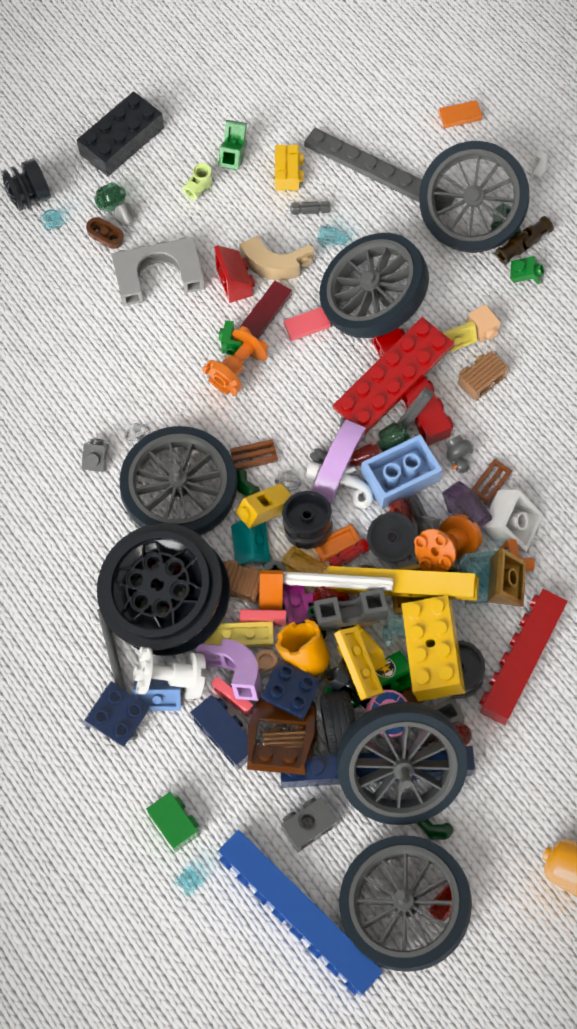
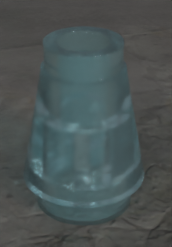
M327 224L326 226L320 225L317 242H322V245L346 246L349 233H345Z

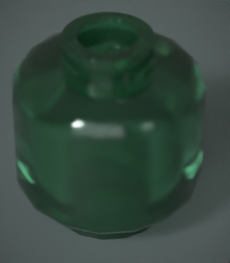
M111 182L97 189L94 200L100 210L110 213L115 210L119 203L125 202L126 193L123 187Z
M393 422L378 432L380 440L377 441V444L382 452L409 440L411 437L402 423L398 425Z

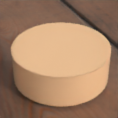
M270 649L260 650L255 656L259 672L273 670L278 662L277 655Z

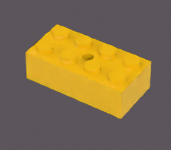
M448 595L402 603L412 691L418 702L464 694L465 686L454 610Z

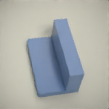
M151 679L149 689L143 695L136 693L138 681L134 682L133 696L149 706V710L181 711V687L169 686L166 680Z

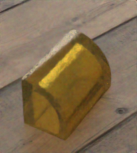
M295 546L291 547L281 560L287 572L327 574L328 565ZM311 586L317 591H320L322 589V587Z

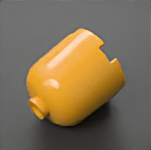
M307 619L304 620L305 623L296 625L295 622H292L283 627L277 634L278 641L275 644L282 659L315 677L321 675L329 665L330 654L319 626L314 621Z
M561 839L555 843L553 848L550 846L546 848L542 860L546 861L544 873L550 882L577 897V842L571 839Z

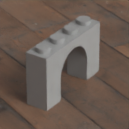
M183 237L170 242H160L155 245L140 246L135 249L111 253L123 306L143 303L139 278L146 267L155 263L169 264L179 272L184 294L205 290L204 278L193 237Z

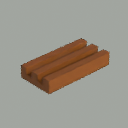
M273 439L230 449L236 471L278 462ZM267 454H271V455H272V456H268V457H263V458H259V459H255V460H250V461L238 463V461L245 460V459H249V458H250V459H253V458H257L258 456L267 455Z
M494 459L470 490L469 495L472 497L476 496L477 500H482L488 506L498 490L501 489L510 477L513 470ZM495 466H497L498 470L481 492L477 491ZM502 471L506 472L488 497H486L485 494Z

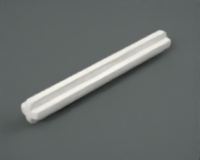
M283 572V584L367 590L383 588L384 591H392L394 589V579L386 577Z

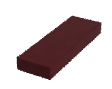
M274 281L241 326L248 328L251 334L259 339L290 298L292 290Z

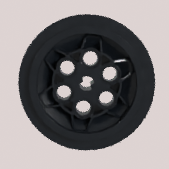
M157 523L146 525L130 532L110 550L99 572L97 600L104 621L119 638L138 650L141 647H149L153 655L174 656L197 648L218 629L228 609L230 581L221 557L199 534L177 524ZM156 561H160L159 567L152 570V565ZM181 566L180 573L173 575L174 569ZM143 577L142 584L135 586L136 580ZM182 588H186L185 595L178 597V592ZM144 599H148L147 605L144 608H140V603ZM169 604L167 613L162 614L163 606Z

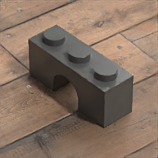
M383 588L360 592L359 597L349 601H338L337 597L314 601L313 608L316 624L319 626L320 631L387 619L388 615Z

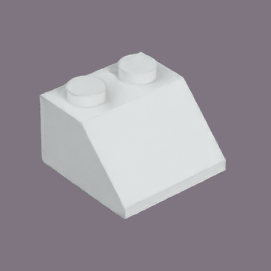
M498 490L481 528L494 540L503 544L507 540L516 539L518 550L527 552L543 514L519 490Z

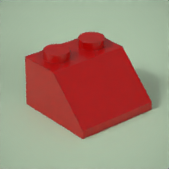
M219 245L214 246L216 270L229 303L253 296L255 282L253 276L247 273L249 268L246 259L241 257L238 250Z

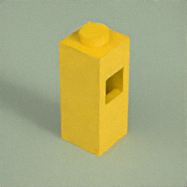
M280 483L245 497L235 513L250 529L281 516L284 503L292 495Z

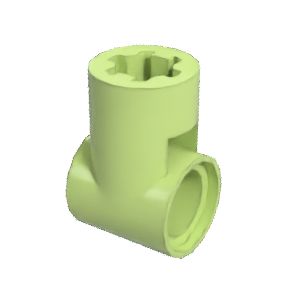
M199 163L193 168V175L182 188L187 197L197 200L204 190L212 186L210 166L205 163Z

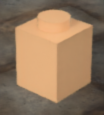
M486 304L468 314L466 323L473 321L476 324L477 339L480 343L487 339L492 340L498 335L501 322Z

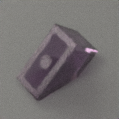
M461 481L456 482L442 492L450 514H464L469 517L467 519L471 520L472 523L476 522L479 528L492 520L491 514L475 492Z

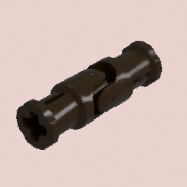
M542 216L539 222L525 228L522 232L511 238L508 244L502 248H497L495 251L496 257L502 264H508L514 256L521 255L532 245L539 242L546 233H551L554 230L553 223L548 217Z

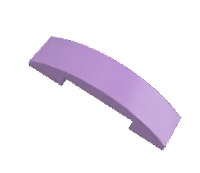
M349 420L344 421L336 435L312 489L313 492L326 497L330 505L335 498L338 486L355 449L358 448L366 430L365 427Z

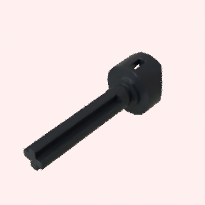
M342 657L336 668L325 670L322 674L321 680L331 690L338 691L344 688L366 709L371 698L360 699L344 657Z

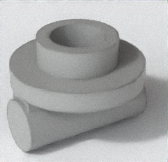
M121 202L115 208V216L118 221L126 225L131 224L135 217V209L132 204Z

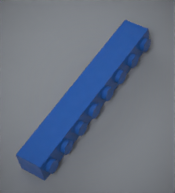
M239 829L218 850L219 862L227 870L232 868L238 874L236 879L245 888L249 885L255 891L254 897L262 905L268 903L274 909L271 912L272 915L280 923L285 920L292 927L289 930L290 933L298 941L303 938L310 945L307 948L308 951L317 959L321 956L328 963L325 966L333 976L337 977L340 975L346 981L344 986L351 994L355 996L358 993L362 997L382 975L383 971L373 961L363 955L350 938Z

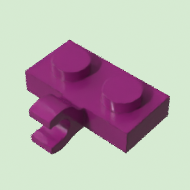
M283 584L282 597L289 624L295 622V624L301 623L307 619L312 620V617L308 615L309 606H313L314 601L323 599L322 591L306 594L304 586Z

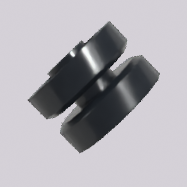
M302 491L290 496L284 503L282 510L285 537L292 545L308 550L317 548L327 542L332 533L333 522L331 505L326 497L317 492Z
M388 512L379 515L372 521L368 528L367 542L369 549L376 557L386 562L395 563L406 559L412 554L415 549L414 540L417 537L415 525L408 517L401 513ZM391 533H395L397 536L394 542L388 539V535Z
M461 640L458 641L465 693L449 696L455 699H465L475 695L482 687L485 679V659L481 651L474 644Z

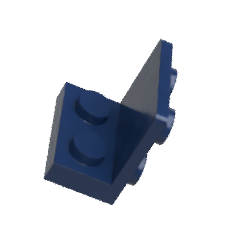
M279 659L269 677L261 698L300 719H304L322 680Z
M111 681L82 722V725L88 729L91 727L95 728L124 747L150 708Z

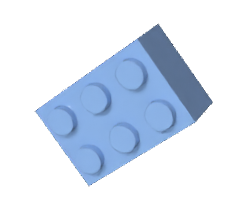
M421 435L363 461L361 464V475L371 488L381 509L439 482L442 474L440 465Z

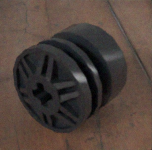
M34 158L21 162L22 173L20 174L14 166L10 167L13 177L10 176L6 169L1 171L3 186L7 196L19 212L24 210L22 200H24L27 207L32 206L31 196L38 203L51 198L48 184Z

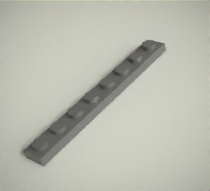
M315 127L304 141L305 147L419 202L422 179ZM438 187L436 189V192L449 193ZM435 196L437 212L451 206L455 198Z

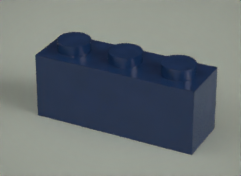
M211 694L190 712L191 719L238 771L248 762V734L242 729L244 725L236 715L231 716L226 711L228 706L220 697L216 699ZM257 738L255 740V745L259 744Z

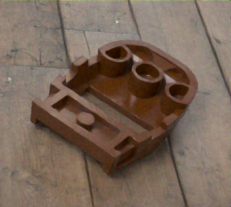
M261 697L259 698L248 726L247 770L306 775L307 759L311 760L315 742L318 740V715L314 701H312L304 719H300L263 700ZM259 721L306 725L303 749L255 745Z

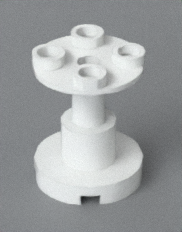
M140 648L139 667L135 666L133 671V680L138 681L136 687L137 694L145 695L149 689L151 679L168 681L169 686L183 687L185 699L196 700L200 698L205 684V676H202L201 668L206 669V661L203 654L191 653L186 663L172 662L169 667L153 665L151 648Z

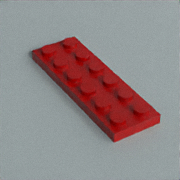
M421 317L332 405L333 409L345 420L365 427V436L454 347V342L425 318Z

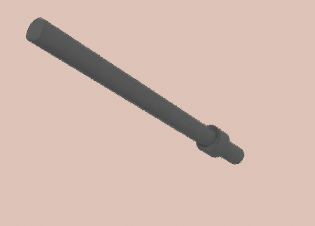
M98 609L97 612L115 684L127 691L112 630L108 627L100 609ZM135 730L129 740L138 738L137 730Z

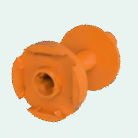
M244 326L235 329L232 333L235 341L243 342L234 355H227L221 363L209 360L202 368L204 375L208 373L210 376L208 381L226 395L231 392L232 396H236L242 389L238 376L244 370L242 364L249 356L259 361H265L268 358L266 351L268 349L267 343L262 339L254 337L250 330Z
M455 514L441 523L440 530L427 529L414 540L415 554L420 568L423 571L447 572L454 565L456 559L466 560L474 556L482 544V533L477 523H472L471 520L467 519L469 517L464 514Z

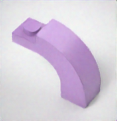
M223 639L221 646L200 644L197 647L196 653L204 655L206 667L227 668L235 672L231 683L235 699L259 700L262 690V679L256 658L249 648L230 639Z

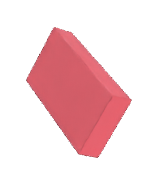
M322 307L283 320L291 341L325 330L331 326Z
M240 610V623L273 622V626H286L285 610Z
M215 677L211 682L213 691L246 717H249L254 710L253 704L248 700L235 699L233 689L219 677Z

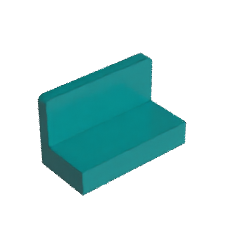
M242 520L231 526L236 562L244 566L250 562L265 565L271 561L266 522L250 529Z

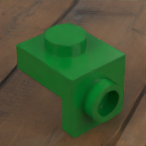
M535 256L511 261L510 279L513 283L533 279L537 284L542 283L544 267Z
M225 320L224 328H220L219 341H221L222 353L233 356L243 342L233 340L234 321Z

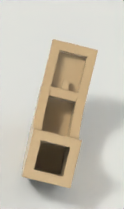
M259 236L239 244L240 255L246 259L248 267L254 273L267 279L289 280L299 277L300 268L307 267L314 262V249L311 244L288 254H276L269 251L263 245Z

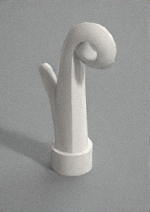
M311 461L306 478L316 481L322 464ZM347 467L339 485L358 489L353 495V503L358 508L364 509L369 507L373 502L371 488L363 481L348 475V473L354 472L356 468ZM362 493L366 495L364 502L359 501V496Z

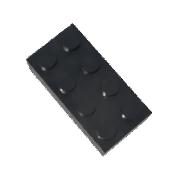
M133 91L77 139L79 154L108 177L164 129L162 112Z

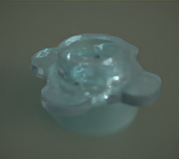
M50 209L40 216L44 222L43 228L46 231L63 226L58 210Z
M188 866L180 876L175 878L174 882L176 886H180L184 890L185 896L190 897L194 894L195 889L203 886L204 879L196 874L192 866ZM188 879L192 880L190 884L187 883Z

